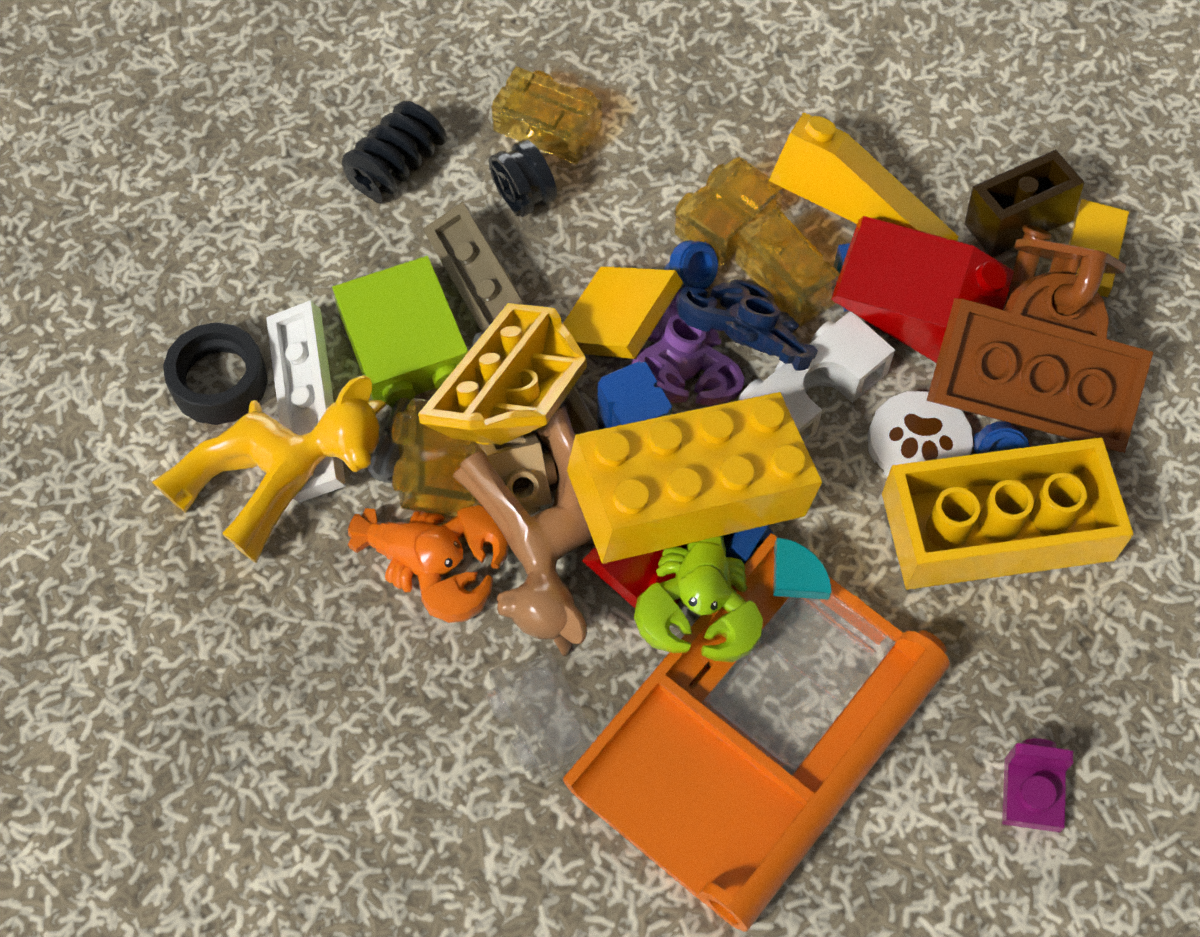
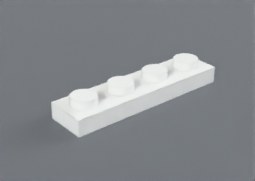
M311 300L266 317L279 422L298 435L311 432L326 409L334 403L321 309ZM325 457L316 466L310 480L293 499L300 503L345 487L346 482L342 460L337 457Z

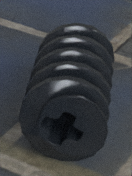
M401 101L394 106L392 113L385 115L381 119L380 125L372 127L367 137L360 139L356 143L354 150H350L343 155L341 161L343 171L355 189L376 203L381 204L383 199L379 189L387 194H394L398 188L395 179L400 182H406L410 178L408 167L413 170L421 168L423 163L421 155L426 158L432 157L435 153L433 143L441 146L447 142L446 131L428 110L412 101Z

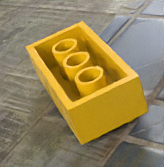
M780 392L576 434L567 467L568 476L602 564L804 517L822 484L817 469Z
M1102 437L892 465L882 491V498L906 590L1111 562L1116 560L1134 535Z

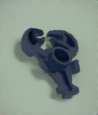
M735 279L713 287L709 298H707L708 292L704 289L683 287L678 295L676 305L678 316L688 326L705 332H710V330L724 331L735 343L771 356H777L783 363L792 364L796 371L808 369L812 359H815L818 353L814 345L799 343L792 333H795L800 326L798 322L789 316V313L780 312V309L776 306L774 295L766 288L753 282ZM717 300H720V304L723 307H725L726 310L716 309L718 302Z

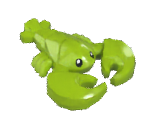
M724 536L689 543L686 549L679 547L664 549L663 557L660 558L658 563L659 568L656 570L657 576L663 577L667 574L676 573V577L660 584H652L637 598L634 619L640 636L653 648L670 653H687L691 643L679 639L669 629L672 626L679 629L682 635L692 634L688 619L675 603V600L679 599L685 607L697 615H709L719 611L721 608L728 612L711 624L704 635V638L708 640L716 635H722L726 638V641L718 645H703L701 648L702 656L713 661L734 662L749 655L760 641L763 618L754 602L751 600L746 601L731 588V585H733L738 591L745 592L747 580L742 560L726 557Z

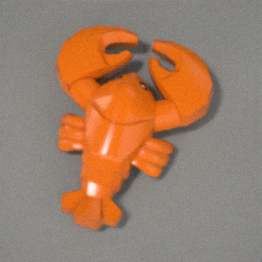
M476 505L462 508L457 512L456 517L442 526L438 524L442 523L445 517L442 514L415 511L410 522L407 524L403 522L379 523L376 510L365 508L362 515L354 514L348 526V535L351 538L348 543L349 548L358 553L370 545L376 549V552L385 555L387 559L391 560L385 573V580L393 583L398 589L402 588L404 592H411L413 588L412 576L413 574L417 575L421 591V601L431 616L448 623L466 622L482 611L491 595L493 578L490 575H486L481 584L472 591H467L465 588L467 585L475 582L478 572H464L441 581V576L455 569L463 559V548L458 540L462 536H465L474 557L481 563L486 558V554L482 549L485 545H492L493 547L492 568L499 569L505 562L510 546L499 527L482 506Z

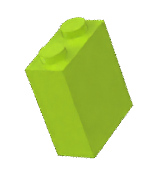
M428 255L332 286L338 313L361 373L371 379L372 391L370 396L372 400H382L386 402V405L393 407L395 402L402 397L413 399L417 394L435 388L438 390L468 353Z

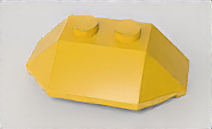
M507 303L418 413L419 421L421 424L453 439L475 441L482 445H502L548 424L587 368L586 357L571 333L562 324L561 317L555 308Z

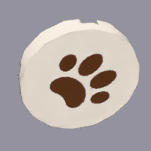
M907 391L890 397L876 410L867 434L869 454L874 463L876 461L879 467L884 470L883 474L887 477L892 465L970 455L973 448L972 428L962 410L926 401L928 391Z

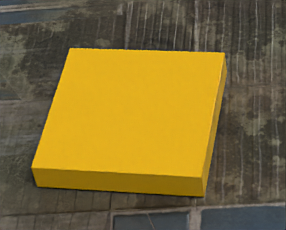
M600 266L562 324L571 333L583 354L635 359L679 291L683 281L676 270Z

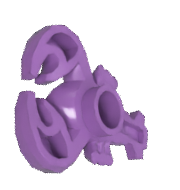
M679 289L647 341L654 344L641 349L636 358L632 359L631 364L638 361L646 362L657 380V387L662 388L671 403L687 402L689 391L684 390V381L692 378L700 369L705 372L695 384L694 391L699 393L696 396L695 403L715 406L732 402L740 394L744 385L745 378L741 369L729 357L711 348L721 344L722 341L718 338L719 335L716 330H710V332L701 331L688 326L678 316L676 309L677 298L682 290Z

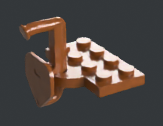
M1024 225L1022 228L1025 232L1022 239H1017L1014 246L1018 250L1007 295L1008 302L1004 310L965 299L954 298L926 401L1076 441L1102 437L1106 449L1125 453L1154 352L1107 339L1109 318L1104 300L1097 291L1104 273L1124 274L1127 265L1110 254L1099 250L1046 241L1052 237L1048 231L1032 225ZM1040 257L1052 260L1049 273L1035 276Z

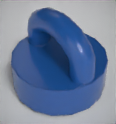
M687 240L674 248L670 261L663 270H676L683 281L680 288L706 289L713 283L717 275L718 257L714 248L708 243Z
M994 422L974 435L975 454L1030 447L1023 431L1017 425L1009 422Z

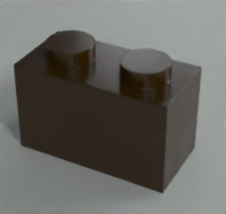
M1055 149L972 186L964 224L991 257H994L1014 248L1016 240L1022 239L1025 232L1022 230L1024 225H1032L1049 232L1073 221L1085 182Z

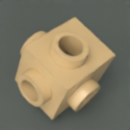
M533 431L502 445L481 444L482 450L485 451L502 481L529 515L538 512L540 506L552 503L549 485L557 484L554 462L550 453L542 454L541 444Z

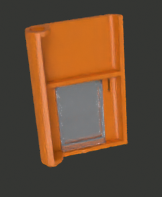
M772 533L769 534L744 564L747 580L746 591H738L735 586L731 585V588L746 601L751 600L756 604L763 618L761 638L752 652L734 662L713 661L702 656L701 648L703 645H718L726 641V638L722 635H716L710 640L705 639L704 635L711 624L728 612L721 608L712 614L701 615L691 626L692 634L684 635L681 638L691 643L689 651L687 653L669 652L563 777L567 788L583 804L716 914L743 932H747L950 665L949 659L945 654L947 651L946 646L938 637L924 630H920L918 633L915 631L903 633L831 577H829L831 584L829 600L773 596L774 544L778 537Z

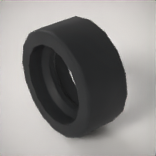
M214 322L198 325L181 334L168 349L163 364L165 383L173 400L183 414L200 423L219 425L237 421L248 413L251 401L256 400L260 402L262 400L268 383L266 366L259 346L249 333L231 324ZM220 352L232 353L240 356L245 362L246 371L244 376L235 386L224 392L211 395L200 394L191 391L187 385L186 376L188 371L198 360L207 355Z

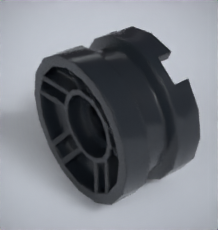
M523 139L513 144L511 152L500 151L490 156L489 169L495 186L517 217L520 215L524 217L532 213L535 209L534 206L537 204L545 206L557 198V187L550 167L542 153L531 141Z

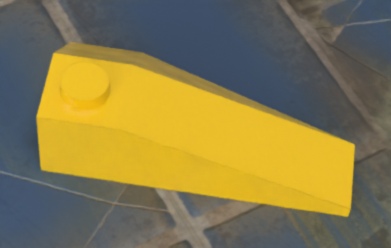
M805 112L802 113L788 136L770 176V182L857 224L861 217L867 216L947 239L958 240L959 236L848 133L837 129L830 120L824 117L811 116Z

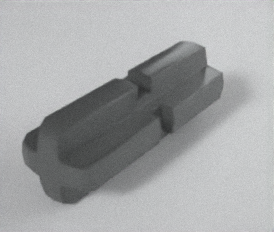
M402 397L395 402L383 430L387 433V436L380 437L371 459V465L368 467L372 478L385 483H393L397 480L409 451L405 445L412 443L420 424L418 413L422 408L418 401Z

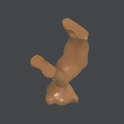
M566 407L558 409L548 424L539 428L536 432L558 468L560 480L552 508L530 516L502 481L484 450L478 451L462 461L460 464L461 468L453 474V477L471 493L492 517L527 574L522 585L499 593L497 596L499 615L511 618L525 634L537 639H553L563 657L569 654L572 643L581 644L584 642L588 628L583 614L575 606L572 593L556 571V563L564 555L592 539L567 473L575 434Z

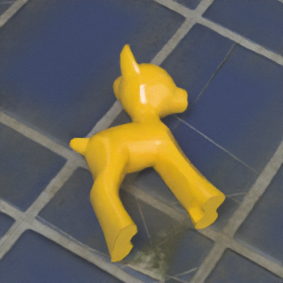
M365 375L358 376L349 380L342 388L336 401L326 409L311 432L298 435L263 413L260 403L253 400L250 402L248 413L242 416L233 426L218 437L201 442L179 463L151 483L174 505L186 513L205 485L221 472L257 466L266 472L265 477L246 506L222 533L242 554L257 563L280 516L292 499L310 480L316 466L325 457H337L343 460L353 472H358L371 465L370 455L379 443L380 425L376 414L386 406V402L382 400L369 401L372 391L371 379Z

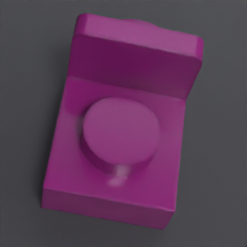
M1039 738L1026 739L1013 746L1004 759L1003 825L1058 833L1065 828L1066 771L1074 763V751L1057 748L1055 742Z

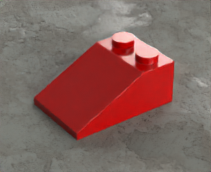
M863 216L857 222L831 300L937 363L954 298L965 299L1003 310L1014 271L973 245Z

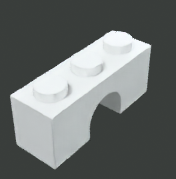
M850 311L836 323L833 320L827 321L814 334L809 345H814L818 353L815 359H812L808 369L796 371L792 364H785L780 361L775 372L767 379L762 381L759 378L751 382L741 393L739 400L780 392L803 442L805 443L817 433L822 409L808 397L805 392L806 390L815 386H829L840 391L853 403L888 374L895 349Z

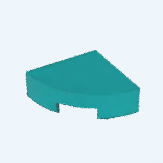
M776 538L774 544L773 596L829 600L831 595L830 579L825 567L817 556L799 543L788 539Z

